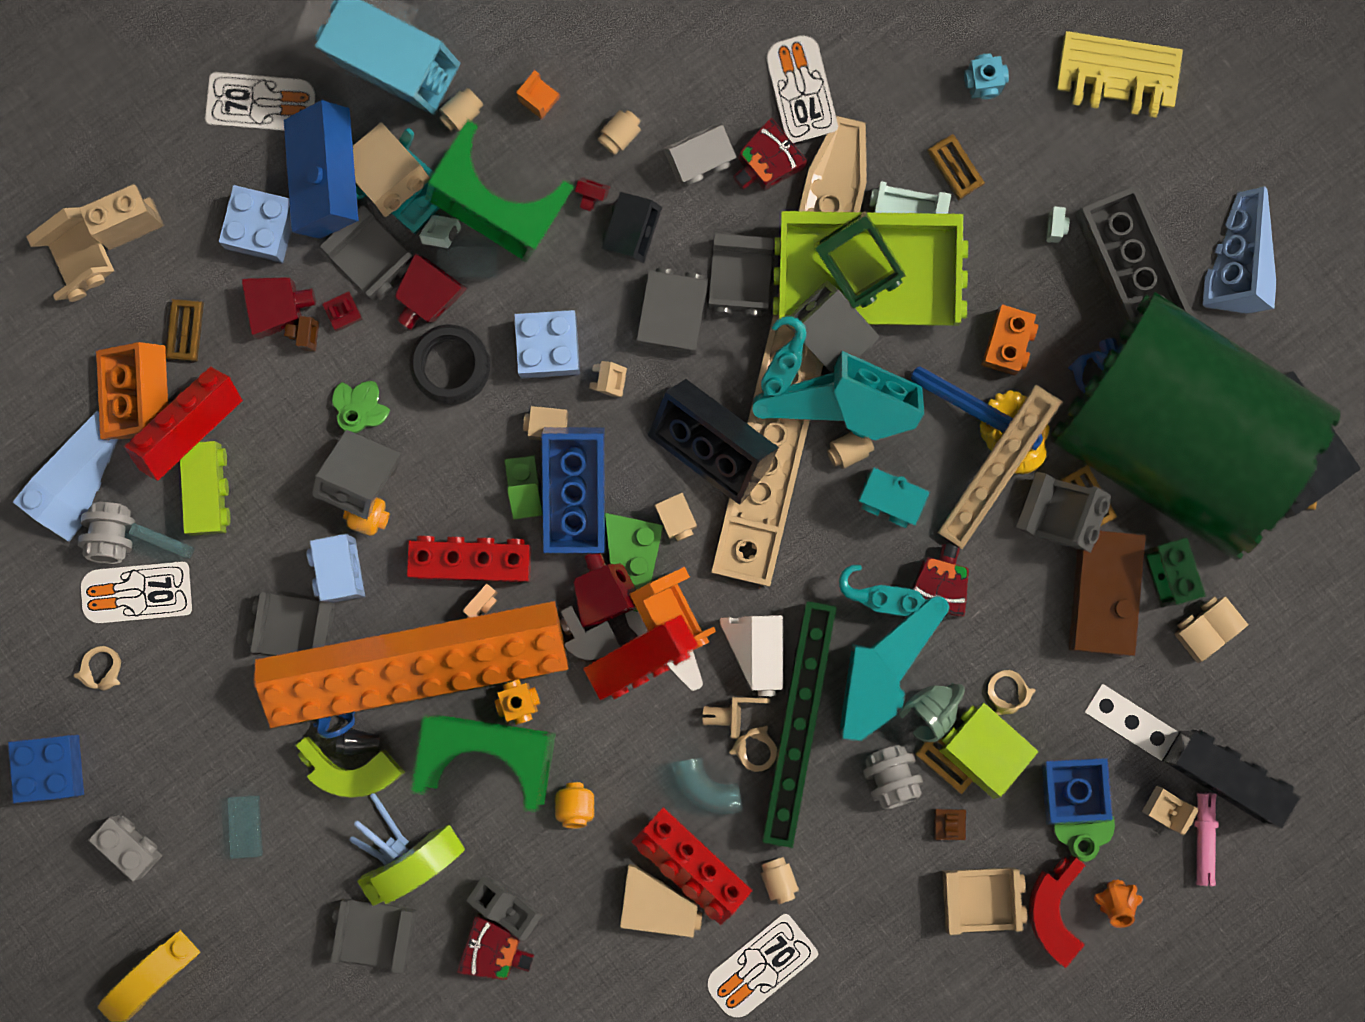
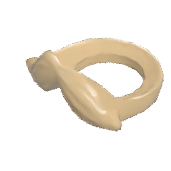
M100 646L93 648L84 655L80 672L75 673L74 678H78L89 688L103 691L108 690L115 685H120L117 676L121 668V659L118 653L109 647ZM105 652L112 656L113 665L106 676L101 679V682L96 684L89 668V661L95 654Z
M1003 670L996 673L990 679L987 688L989 698L996 706V714L998 715L1014 714L1019 708L1029 703L1031 696L1036 691L1034 688H1028L1019 673L1011 670ZM1009 676L1016 681L1019 705L1014 706L995 695L994 685L1000 677Z
M768 726L752 728L746 735L739 737L733 748L729 751V754L737 755L741 763L748 770L759 772L770 768L777 758V747L767 734ZM747 737L756 738L769 746L771 755L765 764L754 765L748 761L745 739Z

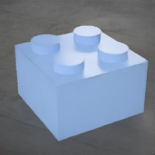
M233 185L218 242L227 250L283 263L292 230L289 198Z
M575 310L515 314L518 374L521 379L580 375Z
M344 534L311 540V548L307 549V557L310 567H315L316 578L312 579L315 597L320 596V601L331 603L365 597L355 538Z

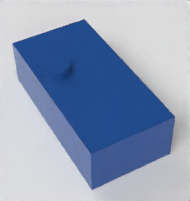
M321 100L284 120L292 232L319 239L359 221L350 108Z
M544 427L542 432L543 553H604L605 427Z

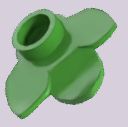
M375 381L363 382L357 385L354 390L341 382L334 390L333 406L339 412L337 421L339 427L344 432L349 430L353 433H359L366 426L382 424L388 417L390 409L382 404H377L379 389ZM352 414L358 417L355 421L347 420V417Z
M1112 816L1113 820L1109 822L1054 825V830L1058 840L1069 846L1071 855L1085 862L1094 859L1099 852V847L1111 840L1115 829V820ZM1082 840H1086L1089 845L1088 849L1084 852H1081L1078 848L1079 842Z

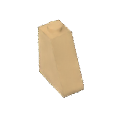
M629 864L620 928L693 937L694 930H700L702 912L697 911V903L640 867Z

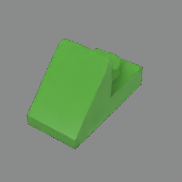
M535 456L506 459L507 490L513 519L542 516L543 510Z

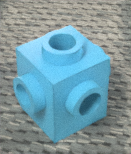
M992 54L978 55L974 58L975 60H971L968 69L964 71L966 88H970L971 99L979 97L981 99L995 98L1001 94L1006 85L1005 83L1009 82L1007 65H1002L1001 56L992 57ZM984 73H991V77L986 76Z

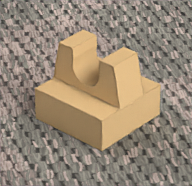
M606 361L593 365L592 371L599 373L597 383L590 382L589 388L613 397H622L627 368Z

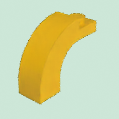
M179 930L134 968L101 1001L97 1008L110 1022H127L158 990L200 954V951Z

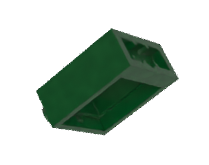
M866 211L815 243V250L853 308L859 305L865 308L877 300L876 294L884 289L890 292L903 283L902 278L905 277V271ZM867 229L893 270L855 293L830 252Z
M1188 538L1144 550V557L1161 608L1183 604L1206 596ZM1159 573L1164 575L1163 580L1158 579Z

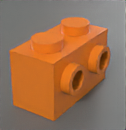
M1002 304L997 310L981 366L1014 376L1020 372V369L1025 370L1030 357V353L1026 352L1029 341H1034L1039 326L1034 323L1036 314Z

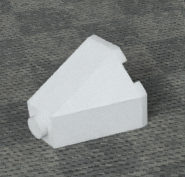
M782 616L720 618V626L751 690H758V696H776V690H783Z

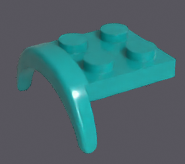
M407 128L398 140L407 150L414 139V132ZM408 150L431 179L435 172ZM428 183L391 213L414 235L439 209L425 200ZM357 185V199L367 196Z

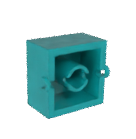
M873 467L870 469L857 501L863 503L861 509L879 516L881 511L890 515L888 521L907 528L909 523L916 525L930 492L907 482L905 477H895Z

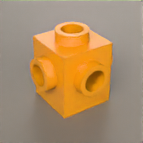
M520 679L503 684L504 691L498 692L499 699L495 700L500 718L505 716L507 722L514 720L515 725L533 720L531 714L538 712L536 705L541 704L536 688H530L529 683L521 685ZM515 696L522 700V705L519 708H514L511 705V699Z

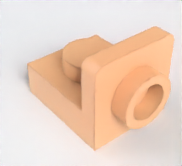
M486 584L463 610L468 615L467 618L476 617L481 611L487 614L496 604L497 600L494 596L498 592Z

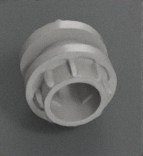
M93 503L88 508V512L81 515V525L89 528L87 534H82L78 538V546L83 549L82 555L87 560L98 563L116 564L122 562L125 555L132 551L133 542L125 538V532H131L135 528V520L130 517L131 511L126 506L117 503Z
M901 745L888 747L869 755L865 760L867 769L863 771L865 779H875L878 787L871 792L873 801H879L884 809H892L908 804L920 798L919 796L922 794L919 786L924 782L921 775H911L909 766L916 761L913 754H907L905 747Z

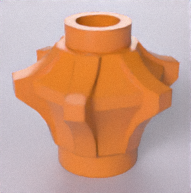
M1121 880L1110 881L1103 892L1097 893L1094 896L1095 902L1101 905L1100 911L1106 913L1111 925L1117 928L1128 927L1134 923L1136 908L1143 901L1142 896L1136 894V885L1126 886Z

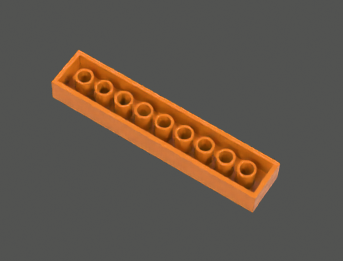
M555 601L256 659L254 684L269 726L274 728L569 669Z

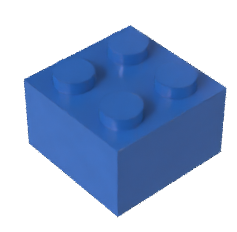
M79 735L8 742L13 803L84 795Z
M1107 758L1046 761L1041 764L1046 825L1100 823L1113 820Z

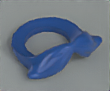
M1100 351L1084 354L1068 366V369L1074 372L1076 384L1080 390L1086 391L1084 390L1086 385L1083 382L1082 376L1087 359L1093 358L1098 367L1104 370L1102 362L1107 354Z
M355 712L339 715L348 722L337 731L327 732L331 716L318 719L317 722L313 723V726L318 727V733L322 738L338 737L354 726Z

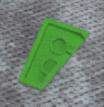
M605 513L610 564L621 563L624 565L636 590L652 581L663 525Z

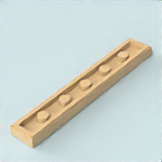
M1037 385L1033 388L938 531V534L961 549L965 547L1062 401Z

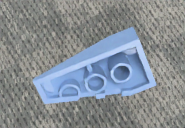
M1264 186L1237 193L1226 222L1228 230L1222 244L1218 243L1215 251L1218 255L1213 269H1208L1205 277L1203 306L1206 308L1246 314L1274 309L1276 274L1268 190Z
M98 411L31 478L13 501L14 504L33 519L67 541H70L82 527L81 515L88 512L96 492L99 491L102 475L106 465L110 462L118 440L100 439Z

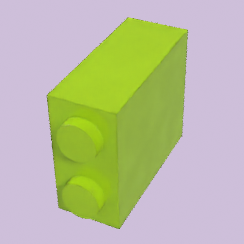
M985 703L976 707L971 705L960 717L964 722L956 730L952 727L942 738L941 741L944 745L939 751L992 799H996L1006 792L1039 751Z

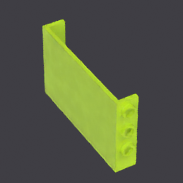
M781 212V237H775V255H781L780 267H774V285H780V297H774L773 315H779V319L790 316L827 280L845 296L814 246L816 242L863 212ZM867 212L905 271V277L902 278L903 283L894 290L888 292L884 289L876 294L877 300L865 308L859 305L855 309L869 325L959 326L961 319L967 318V300H962V289H967L968 271L962 270L963 259H968V240H963V214ZM867 229L830 252L855 293L893 270Z

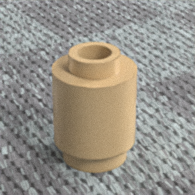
M466 88L463 92L459 91L439 109L442 113L439 119L450 131L455 128L460 132L467 119L472 121L480 113L479 109L483 106V103L469 88Z
M619 110L600 131L599 142L614 155L619 150L623 151L641 131L638 126L640 120L629 110L625 113Z
M850 432L830 442L831 449L827 450L833 465H839L842 469H845L869 457V453L874 451V446L870 438H861Z
M784 857L762 864L763 873H761L770 901L777 899L779 905L795 899L794 892L799 891L790 864H786Z

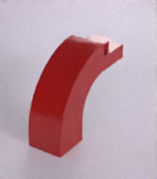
M1072 855L1068 859L1064 857L1059 861L1053 870L1056 873L1054 877L1044 871L1041 872L1033 886L1029 902L1030 922L1036 939L1043 949L1065 968H1067L1085 945L1065 927L1060 916V902L1064 892L1086 866L1077 857Z

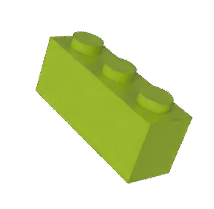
M216 441L199 442L180 460L184 534L187 535L226 533V526L230 525L229 508H225L224 496L229 494V485L227 478H223V466L227 465L226 449L222 448V444Z

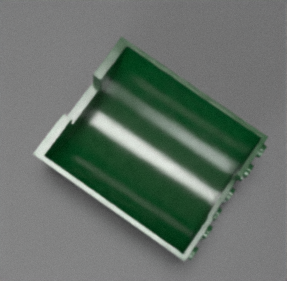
M1154 291L1151 297L1145 295L1138 304L1136 310L1140 313L1134 322L1128 320L1119 333V339H1121L1120 346L1117 351L1113 349L1109 351L1102 362L1104 370L1098 377L1095 374L1092 376L1084 389L1086 391L1083 397L1076 396L1067 409L1068 419L1065 423L1059 421L1050 436L1054 438L1052 442L1227 556L1234 560H1240L1244 555L1241 552L1245 551L1249 554L1263 538L1261 535L1262 531L1271 532L1299 496L1317 468V459L1315 457L1318 453L1322 455L1326 452L1334 437L1331 425L1336 427L1339 423L1340 410Z

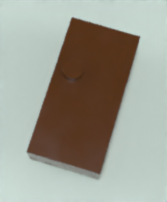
M1099 531V538L1093 545L1091 552L1077 549L1069 638L1070 651L1118 656L1136 655L1146 535Z

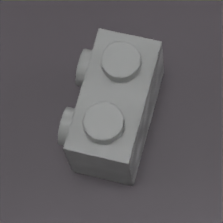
M722 124L709 126L663 148L676 180L680 182L686 181L688 185L703 179L702 173L711 169L714 172H718L729 167V161L736 158Z
M119 815L109 817L89 841L132 881L142 879L162 857L157 851L158 847L149 838L142 837L134 830L136 828L135 825L126 817H120Z

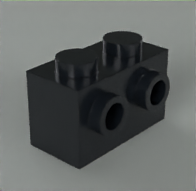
M620 191L618 199L615 200L612 206V218L609 227L606 228L603 234L602 249L613 255L644 263L662 206L653 200Z

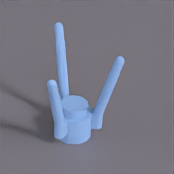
M373 793L370 795L372 801L397 840L395 841L390 837L384 843L359 821H355L354 825L380 847L379 851L353 836L349 840L379 859L384 865H387L409 851L406 847L409 841L401 834L376 794Z

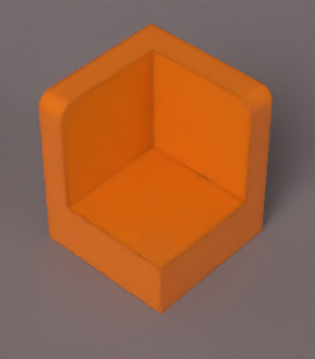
M536 70L532 72L516 92L519 102L540 119L544 118L560 98L558 92L541 80L540 74Z

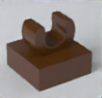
M299 316L298 326L285 325L284 336L289 337L291 340H296L297 347L305 351L316 352L320 322L312 317Z
M935 808L934 839L966 840V809Z

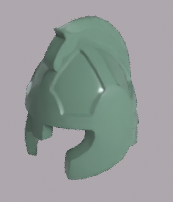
M954 683L947 687L938 685L928 686L915 694L902 707L899 716L904 718L911 708L915 707V714L918 717H922L929 727L920 726L913 732L914 736L924 742H936L945 736L955 723L958 704L964 695L965 687L962 684Z

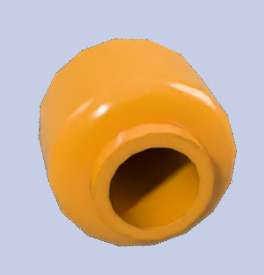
M377 497L372 513L367 520L344 510L343 519L347 520L349 529L373 536L379 528L385 529L390 513L385 511V501Z
M566 783V788L557 791L555 794V818L565 828L577 829L586 827L587 823L594 818V793L584 788L583 783Z

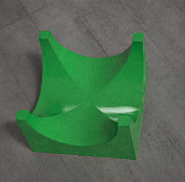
M467 119L428 182L425 200L527 263L574 186L563 180L560 186L550 195L528 203L510 202L497 197L481 183L475 173L471 159V147L478 125Z
M444 715L424 716L411 792L425 794L427 787L437 789L444 770L452 760L466 751H484L502 758L515 770L524 789V809L538 811L539 805H545L556 733Z

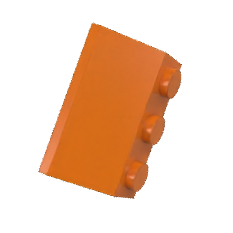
M136 342L96 351L100 439H132L157 414L168 406L166 350L164 345Z

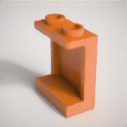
M685 567L630 593L648 631L682 614L699 647L709 643L707 636L717 632L714 626L705 631L701 630L678 585L690 578Z

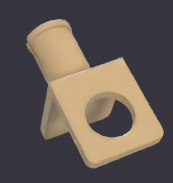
M732 697L730 708L704 706L703 714L715 715V717H703V725L730 726L731 738H739L741 702L771 703V698Z

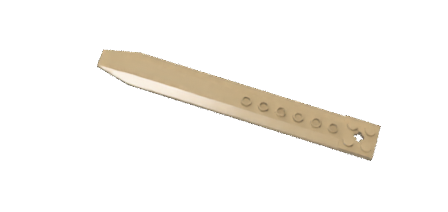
M839 116L836 117L838 129L827 134L808 170L799 211L860 212L866 187V123ZM773 315L754 397L763 393L761 381L774 355L781 347L791 341L795 335L787 325H782L777 330L772 329L775 321L779 319V315ZM803 344L802 364L791 385L820 377L823 364L805 344ZM751 407L747 424L779 448L769 470L743 503L739 505L729 498L711 573L770 587L810 419H761L753 414ZM746 542L752 543V548L756 550V554L750 555L749 559L743 558V553L739 552V547L745 546Z

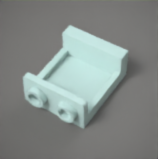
M882 181L878 189H872L869 206L875 207L874 213L948 214L951 194L939 192L938 196L889 187L886 186L887 182Z

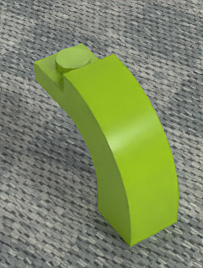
M311 737L304 738L296 745L300 750L298 756L309 768L312 765L316 768L307 778L317 787L334 795L343 797L370 795L390 786L405 773L386 750L377 754L365 766L350 770L334 764Z
M447 825L429 833L416 846L396 860L362 875L357 882L373 906L381 902L387 904L431 879L452 863L466 849L451 826Z

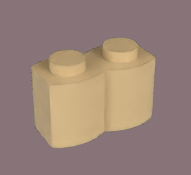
M1213 596L1201 605L1203 612L1194 618L1191 614L1177 625L1180 630L1174 635L1197 663L1203 662L1248 626V623L1226 596L1219 599Z

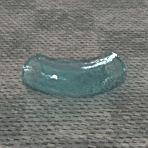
M702 758L672 763L681 791L695 806L713 814L742 813L738 783L719 784L712 781L706 774Z

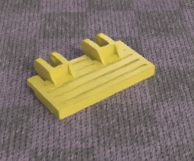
M1066 31L1062 47L1057 90L1069 92L1071 82L1075 81L1072 104L1079 106L1083 99L1084 83L1093 84L1090 98L1091 108L1099 107L1102 86H1104L1103 97L1128 101L1130 90H1133L1131 114L1136 115L1141 110L1143 92L1152 93L1148 112L1149 117L1156 118L1160 107L1161 95V106L1175 107L1183 49Z

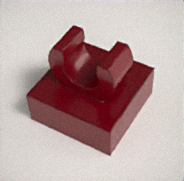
M584 177L580 178L575 188V192L583 194L580 208L591 212L595 207L597 199L603 201L607 198L611 186Z
M349 291L322 304L336 332L363 320Z

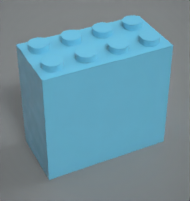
M334 0L330 7L331 16L327 24H323L317 32L316 41L318 42L316 47L341 68L434 116L461 64L442 41L363 0Z

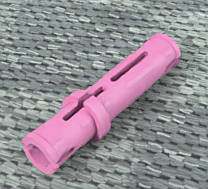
M1197 793L1198 812L1197 820H1194V827H1197L1196 885L1208 886V884L1210 886L1216 885L1215 846L1216 828L1219 827V821H1216V793Z

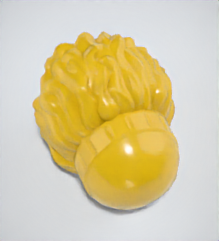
M1008 390L1005 394L997 393L995 400L990 399L988 405L1014 418L1027 397L1018 391ZM981 421V436L986 442L987 447L992 451L1003 433ZM1048 423L1041 432L1043 436L1042 443L1037 450H1029L1014 472L1015 474L1031 473L1044 463L1047 455L1045 440L1050 430Z

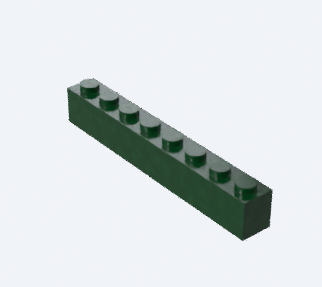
M806 601L804 604L763 829V843L789 848L794 846L836 606Z

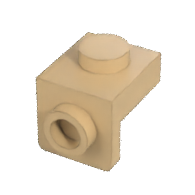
M1156 785L1142 812L1165 827L1185 835L1194 821L1198 808L1182 801Z

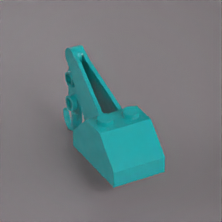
M781 317L775 321L772 326L773 330H777L782 325H790L795 329V335L791 341L776 352L762 378L761 388L763 393L756 395L753 399L752 411L756 417L761 419L785 418L845 421L847 429H850L853 434L861 438L868 437L872 440L916 429L924 415L922 386L844 351L841 352L834 366V373L791 385L802 364L803 344L807 335L806 328L795 317Z
M851 565L846 567L839 577L840 590L848 599L859 601L876 612L908 616L872 647L851 645L839 734L844 739L862 741L894 717L897 708L902 709L904 690L900 688L899 682L944 616L948 613L949 603L940 596H934L926 600L920 592L907 588L876 585L864 589L852 588L848 584V577L852 572L860 571L862 566Z

